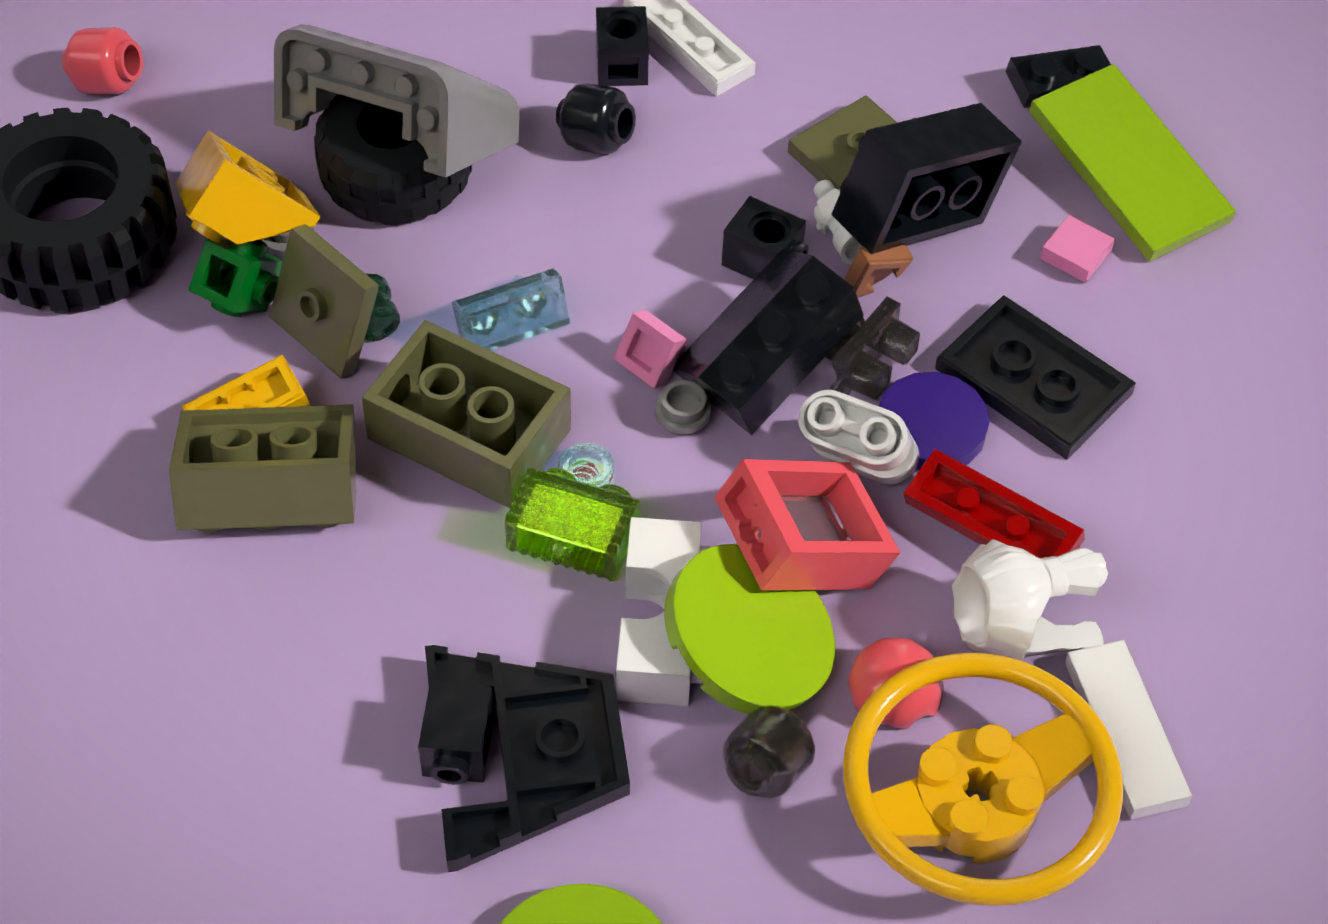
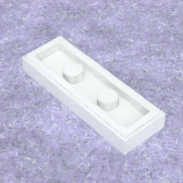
M624 0L623 7L646 6L648 35L716 97L755 75L756 62L686 0Z
M1125 640L1068 652L1065 665L1075 689L1102 720L1117 750L1122 769L1123 804L1129 819L1132 820L1187 807L1192 799V794Z

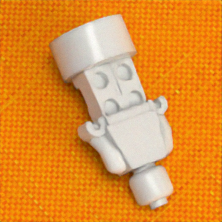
M821 180L814 187V194L818 199V205L814 208V217L817 221L816 228L823 235L826 234L825 230L827 229L832 231V243L842 261L851 265L862 246L831 215L839 197L840 189L837 190L829 180Z

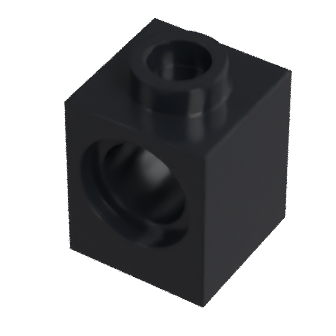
M646 6L596 7L598 85H648L649 44Z
M749 196L724 229L721 265L754 279L782 249L808 254L809 246L804 244L806 220Z
M430 681L418 744L422 776L433 777L441 783L451 785L462 784L466 781L484 782L494 723L492 687Z

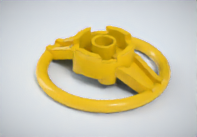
M955 653L932 657L899 671L880 685L865 701L854 719L845 744L843 780L846 797L855 822L873 851L908 881L931 893L958 902L987 906L1015 905L1035 901L1062 890L1083 876L1098 861L1113 838L1120 819L1123 804L1122 769L1117 750L1104 723L1094 709L1069 685L1037 666L1014 658L988 653ZM963 677L997 679L1013 683L1038 694L1063 713V715L1013 738L1008 730L995 724L985 725L980 729L971 728L949 733L932 744L922 754L916 778L874 793L871 792L868 762L871 745L878 727L894 706L911 693L927 685ZM1094 761L1098 789L1095 811L1083 837L1069 853L1042 870L1014 878H974L937 867L908 848L933 846L943 853L945 847L958 855L973 857L972 863L978 864L1005 859L1021 848L1026 842L1029 832L1036 822L1042 803ZM966 791H979L985 794L988 800L980 801L978 794L969 797Z

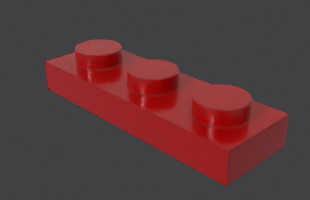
M937 449L933 450L903 492L905 503L978 544L986 545L992 539H995L1006 545L1024 549L1038 558L1050 556L1057 557L1078 549L1085 540L1084 529Z

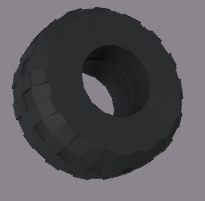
M338 94L329 102V107L323 111L316 123L314 149L317 169L324 190L328 192L332 201L340 208H344L348 212L353 213L354 216L370 222L374 220L384 224L398 225L399 222L411 221L413 223L424 220L432 213L437 214L450 205L463 192L468 184L472 165L448 177L424 171V160L429 158L424 147L416 139L413 141L402 139L403 113Z

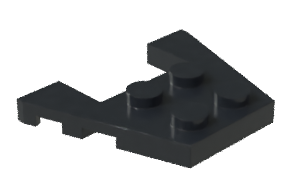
M437 645L425 646L429 685L430 681L492 687L493 698L496 702L507 800L502 802L441 809L448 872L459 871L630 795V779L613 674L536 662L535 667L500 662L499 655L477 652L476 658L449 654L448 647Z

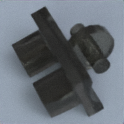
M887 296L866 321L862 317L828 353L826 358L832 361V366L837 375V379L830 386V390L847 395L852 390H855L877 400L886 390L891 380L893 368L880 361L879 358L885 355L902 365H907L918 350L920 333L899 320L901 303Z

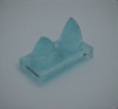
M554 268L531 276L515 275L507 284L452 302L459 336L491 351L570 324L562 277Z

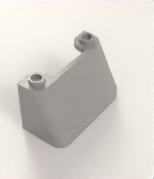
M300 24L281 32L275 40L274 125L292 131L308 126L309 117L328 108L329 102L338 94L403 113L402 139L408 141L416 139L424 147L429 157L424 160V171L442 177H448L518 143L520 116L517 103L507 90L439 61L311 25Z

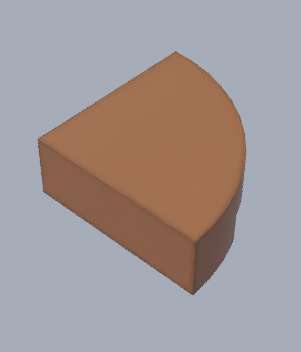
M900 245L874 254H870L865 247H860L844 280L855 288L857 297L868 295L874 292L871 285L878 283L891 273H894L896 278L899 277L912 262L913 256L907 245Z

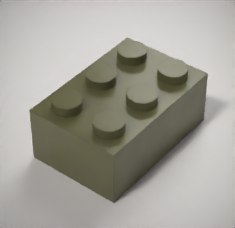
M427 320L423 321L362 396L368 439L510 509H513L571 430V389Z

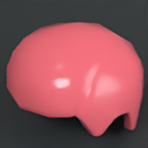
M884 638L865 647L856 656L847 681L855 709L860 711L865 701L887 679L917 662L932 658L933 655L912 639ZM943 681L927 685L905 697L885 716L881 725L888 724L895 728L908 729L915 721L924 716L934 717L940 707L944 691Z

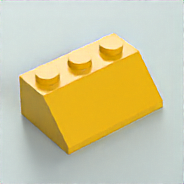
M207 131L175 182V186L182 199L181 205L187 210L185 214L193 220L190 226L216 243H220L224 236L237 245L289 233L291 228L304 224L314 227L320 219V215L297 184L210 131Z

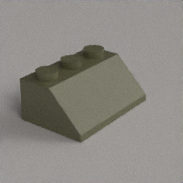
M354 404L181 411L169 467L176 530H197L203 533H212L228 528L254 527L259 530H274L281 526L302 525L331 528L339 524L354 523L356 504Z

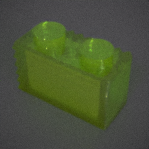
M528 467L526 476L523 477L522 485L519 486L518 494L515 495L514 502L506 514V547L511 552L519 551L522 555L529 554L533 558L540 557L544 562L550 560L555 565L562 564L565 568L573 567L577 572L583 570L588 575L595 574L598 578L606 577L610 582L615 581L627 556L631 517L639 518L640 499L632 497L627 490L617 485L605 484L597 487L577 481L571 473L563 469L550 468L547 471Z

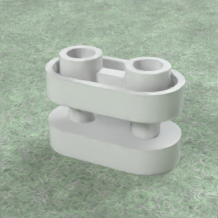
M835 390L816 392L808 397L801 406L798 416L801 432L818 456L824 461L851 462L857 474L883 484L900 483L910 477L915 471L919 462V449L904 421L896 413Z

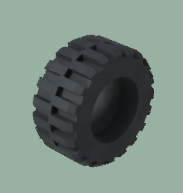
M68 107L53 109V114L39 116V113L36 112L23 116L24 122L12 126L11 123H8L0 128V293L12 300L18 297L20 304L38 310L41 309L42 305L50 306L53 312H70V307L83 306L85 311L100 308L99 302L111 298L114 302H117L129 296V289L137 285L141 288L154 276L153 267L160 269L171 253L170 247L175 242L177 234L175 220L177 214L164 158L159 148L152 144L151 138L136 126L130 127V123L123 118L113 114L106 118L103 117L102 112L99 110L83 108L81 113L71 112ZM83 197L105 200L101 206L92 212L75 219L54 222L32 219L43 209L63 200Z

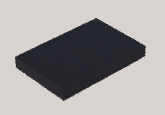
M1005 295L996 301L937 357L935 369L940 373L957 377L973 387L985 404L1067 460L1133 394L1136 382Z

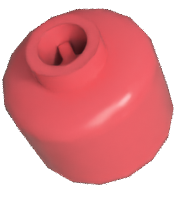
M117 27L85 28L76 31L70 38L67 48L62 55V65L72 84L80 92L89 95L120 94L128 91L141 75L143 57L139 45L136 41H133L126 31Z

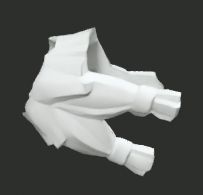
M992 539L986 545L980 544L974 553L962 564L960 573L952 584L954 597L953 618L959 626L961 640L976 652L1002 655L1021 661L1026 655L1043 654L1059 650L1070 652L1104 644L1101 630L1096 622L1083 621L1076 625H1055L1041 617L1050 597L1063 596L1067 593L1096 596L1099 588L1106 582L1108 576L1105 559L1102 553H1095L1088 548H1078L1057 557L1038 558L1024 549L1006 545L995 539Z

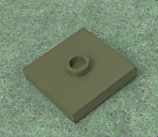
M865 95L789 139L788 153L818 181L829 180L839 190L842 182L848 176L858 152V144L866 131L898 122Z
M300 225L290 230L269 317L341 379L355 374L379 284L308 225Z

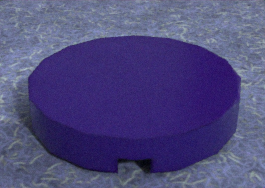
M939 372L913 373L896 380L883 393L879 407L899 415L915 440L919 449V462L916 470L921 469L934 449L941 451L964 465L969 464L982 451L990 422L987 406L973 387L957 377Z

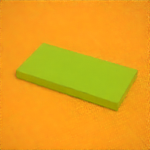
M1115 64L1032 100L1028 112L1149 262L1232 222L1237 211Z

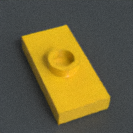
M282 354L181 407L184 411L295 407L310 406V403Z

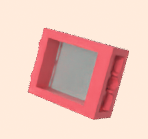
M742 459L714 496L761 591L870 589L901 553L851 462Z

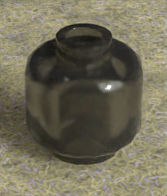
M766 705L750 712L729 734L723 744V759L727 775L734 786L748 795L764 798H776L784 795L808 770L815 759V743L806 723L797 714L780 706Z

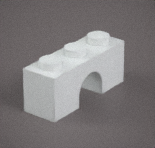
M631 517L626 563V599L652 601L665 609L668 589L678 572L695 555L712 547L700 545L702 522ZM664 611L649 619L621 618L616 667L617 701L688 706L690 683L702 684V681L687 665L679 649L671 647L665 627Z

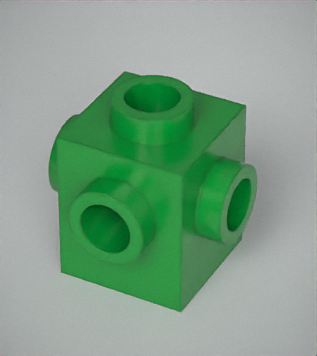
M206 239L188 291L212 302V308L229 316L242 317L243 312L266 311L268 305L274 300L283 260L266 253L268 245L261 240L237 245L231 240L221 239L220 243Z

